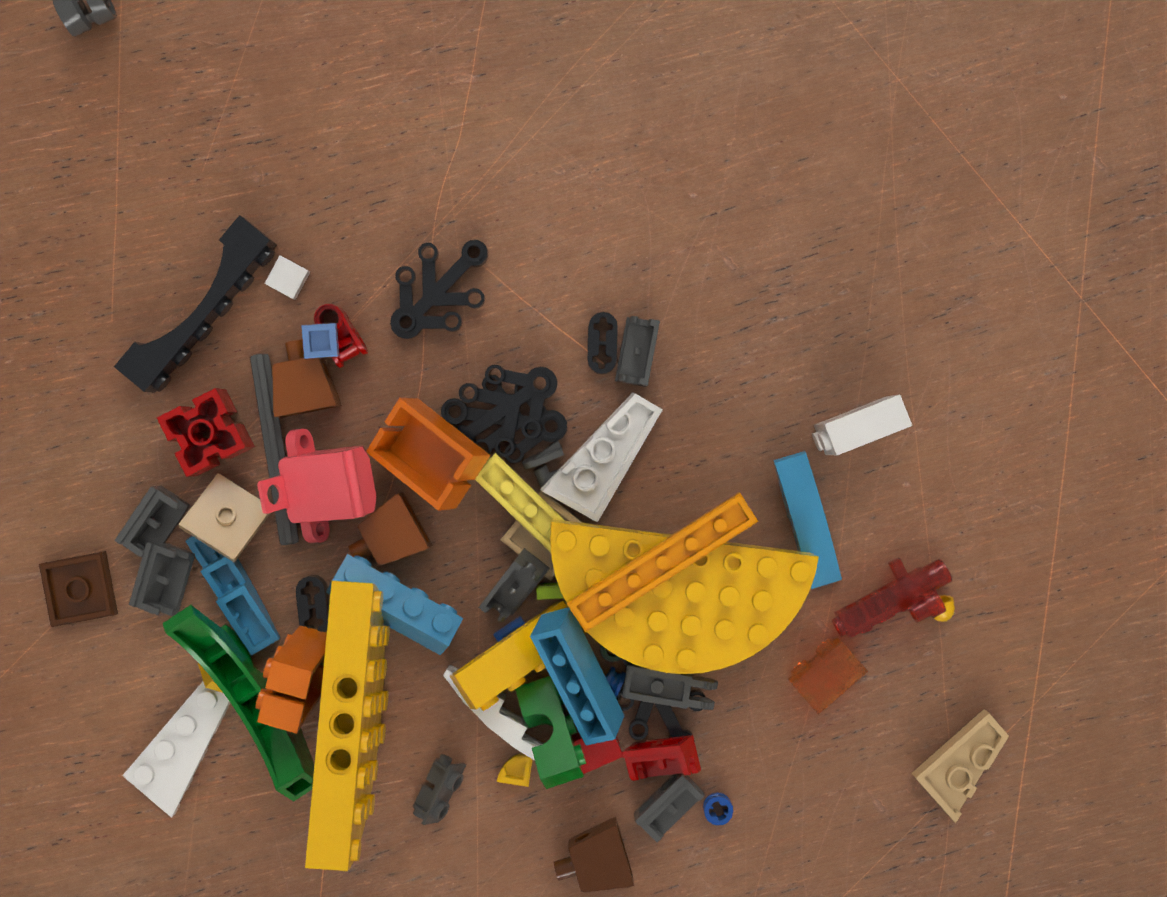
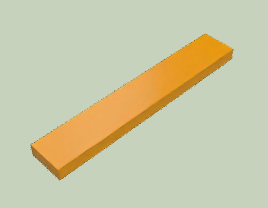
M738 492L569 600L567 605L583 630L587 632L759 521L741 493Z

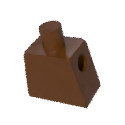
M616 817L569 839L568 849L570 857L554 861L558 881L576 876L581 892L634 886L633 873Z

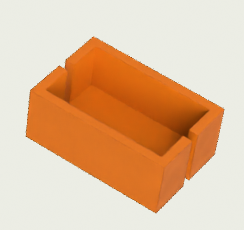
M399 397L384 422L388 426L405 427L403 430L401 428H380L366 452L438 511L456 509L471 487L467 480L476 479L491 455L418 398Z
M299 625L292 635H287L284 645L278 646L274 658L269 657L263 671V678H267L266 689L262 688L260 690L255 706L257 709H260L258 723L298 733L321 697L324 666L320 664L321 662L324 663L327 632Z

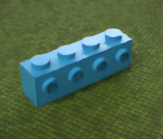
M347 554L332 581L375 584L379 591H383L381 612L384 625L389 626L439 655L449 647L463 620L462 617L457 615V611L453 607L443 603L439 605L428 599L429 596L424 591L418 588L410 589L401 584L400 579L389 572L381 573L372 568L371 563L360 556L352 557ZM331 583L326 591L328 594L331 593Z
M569 607L542 614L530 637L585 745L616 739L625 715L579 622Z

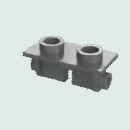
M441 754L439 759L436 758L426 780L434 784L435 787L432 789L427 785H423L413 804L415 809L413 814L423 819L421 824L438 823L446 816L450 807L448 802L453 792L460 787L464 778L462 773L467 764H451L452 758Z

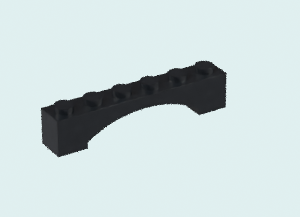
M241 215L237 217L219 239L224 244L220 266L209 291L198 307L187 319L166 335L146 344L134 342L114 366L143 392H160L169 384L172 378L170 374L177 366L184 365L191 357L192 351L190 350L197 341H203L213 329L211 324L218 316H224L231 309L234 303L232 299L239 291L243 292L251 285L254 280L252 275L260 265L264 267L274 257L275 252L273 250L277 244Z

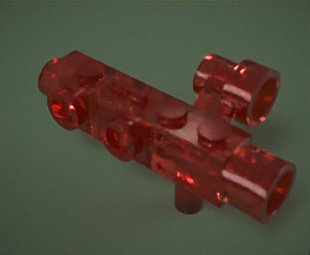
M900 558L890 561L888 564L896 580L834 612L836 618L832 619V623L841 637L847 635L852 638L859 633H866L872 630L874 625L883 623L900 611L905 612L909 610L912 618L917 623L930 616L935 618L946 612L945 605L936 591L952 582V576L941 559H937L922 568L918 567L908 573Z

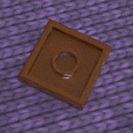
M106 551L39 564L51 627L118 614Z

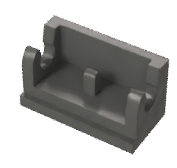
M637 316L627 317L615 381L643 387L648 386L659 330V320L639 319Z
M162 485L151 486L114 541L136 555L143 557L147 542L165 543L190 507V504Z
M147 542L129 605L159 615L160 612L170 616L176 615L180 610L195 553L167 543Z
M524 548L478 608L484 613L489 612L492 608L496 609L500 613L498 621L504 622L509 615L513 616L550 568Z
M673 774L634 812L635 822L658 842L698 800L700 801L705 796V793L688 775Z

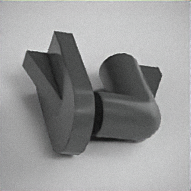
M556 440L542 452L522 461L524 469L536 467L533 472L540 487H543L559 470L549 472L547 465L543 464L564 455L559 441Z

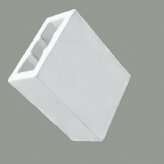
M899 394L883 397L814 425L816 432L812 433V436L819 451L824 450L825 455L837 456L911 427L912 423Z

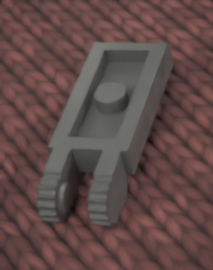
M628 663L622 697L684 709L692 707L713 710L715 705L713 700L706 697L690 696L691 687L715 690L718 687V681L693 676V674L654 671Z

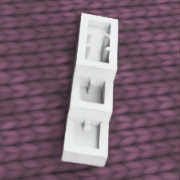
M449 665L443 676L446 678V680L449 682V684L452 686V688L455 690L458 696L462 699V701L468 706V704L460 694L459 690L449 677V675L457 671L458 668ZM499 693L497 695L499 701L484 711L481 708L477 710L471 709L487 727L512 747L535 760L532 748L544 743L525 734L528 726L523 717L502 707L507 694Z

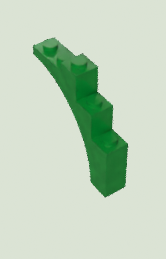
M189 605L163 623L165 633L181 645L203 667L240 716L266 764L276 791L293 802L311 791L314 762L302 729L300 728L296 734L257 722L260 709L255 707L260 690L262 688L266 689L267 678H263V673L253 666L249 652L237 633L226 624L222 627L218 626L192 605Z

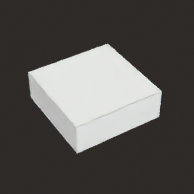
M280 255L264 284L296 300L310 271Z

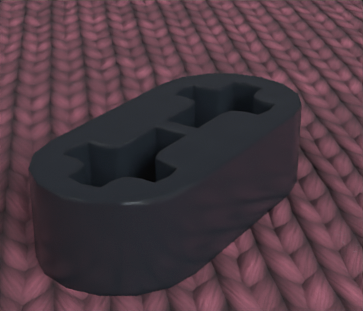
M600 312L595 314L588 326V365L593 372L601 375L612 371L617 360L618 325L616 319L610 313ZM602 318L607 319V324L613 327L612 330L606 332V341H599L600 332L599 330H594V324H599ZM599 346H606L605 354L607 357H611L612 360L611 363H606L604 369H600L598 363L592 360L593 357L599 355Z
M318 575L306 576L296 586L299 625L315 629L313 625H308L307 622L313 618L312 609L315 608L317 619H323V624L318 627V631L327 632L330 604L329 594L326 593L328 587L326 581ZM309 581H312L314 587H319L320 592L314 595L315 604H312L310 593L304 592V588L309 586Z

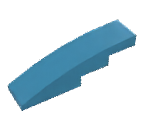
M802 451L773 460L797 550L809 552L819 557L811 589L842 580L826 516L806 452Z
M188 537L185 542L191 551L195 553L196 559L202 566L200 572L218 597L216 603L251 656L279 640L280 636L239 559L237 558L234 563L195 537Z

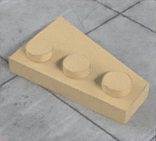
M983 709L911 774L956 823L962 814L960 812L961 807L968 797L972 798L977 789L975 786L984 770H989L1009 735L991 714Z

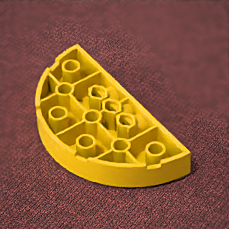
M551 519V558L555 577L566 603L665 540L671 534ZM726 542L587 632L616 656L650 670L675 674H694L720 670L755 655L786 629L801 609L810 591L819 557L809 552Z
M331 582L305 868L348 871L353 862L360 859L361 838L368 816L373 815L375 794H371L373 781H376L378 772V760H376L379 744L384 743L386 725L381 724L382 710L386 711L388 706L389 694L388 691H383V685L387 669V660L384 659L385 646H388L390 627L384 626L381 612L383 591H379L373 583Z

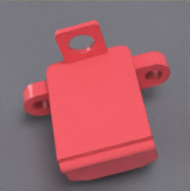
M304 428L291 430L287 433L285 444L288 456L283 457L278 463L280 475L261 480L257 484L262 512L269 514L286 508L289 520L292 523L301 524L302 535L308 543H322L327 540L330 532L328 521L364 517L374 512L376 508L377 496L371 463L364 445L315 450L313 437ZM271 485H274L279 493L278 501L275 504H272L267 496Z

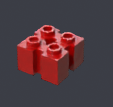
M214 388L192 399L195 405L193 409L188 406H178L157 417L167 440L177 441L182 449L174 454L186 477L199 476L219 466L218 456L221 459H232L255 447L244 424L233 422L231 415L237 413V410L226 389ZM206 427H209L211 431L209 438L203 437Z

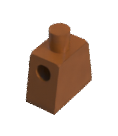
M303 339L286 342L288 361L275 363L272 367L274 417L283 418L342 406L324 357L304 359Z
M401 492L394 495L357 525L363 538L349 545L348 548L352 557L360 556L366 559L373 555L377 564L381 566L424 551L433 545L405 494Z

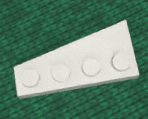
M632 392L540 490L598 522L663 409Z
M202 681L122 775L171 818L176 814L180 802L208 750L207 747L230 705V701L224 693L205 688Z

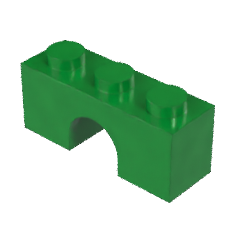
M548 676L521 685L515 689L522 716L529 728L538 725L553 727L550 739L546 743L532 748L538 774L544 787L549 789L584 777L581 765L587 764L581 745L575 746L572 737L573 734L577 733V729L570 714H565L564 702L551 677Z

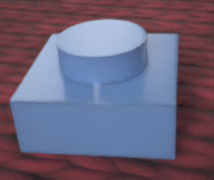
M337 323L301 325L304 359L340 356Z

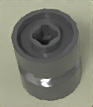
M52 0L59 18L74 37L91 30L92 23L94 22L102 25L117 18L111 0H86L92 13H89L82 0Z

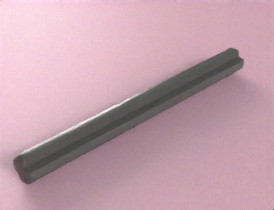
M256 354L250 357L268 474L269 478L280 475L278 463L286 455L280 418L274 417L273 375L270 356L268 354ZM271 485L273 504L278 501L279 493L277 488ZM286 508L275 511L280 544L290 545L299 542L297 523H292L289 520Z

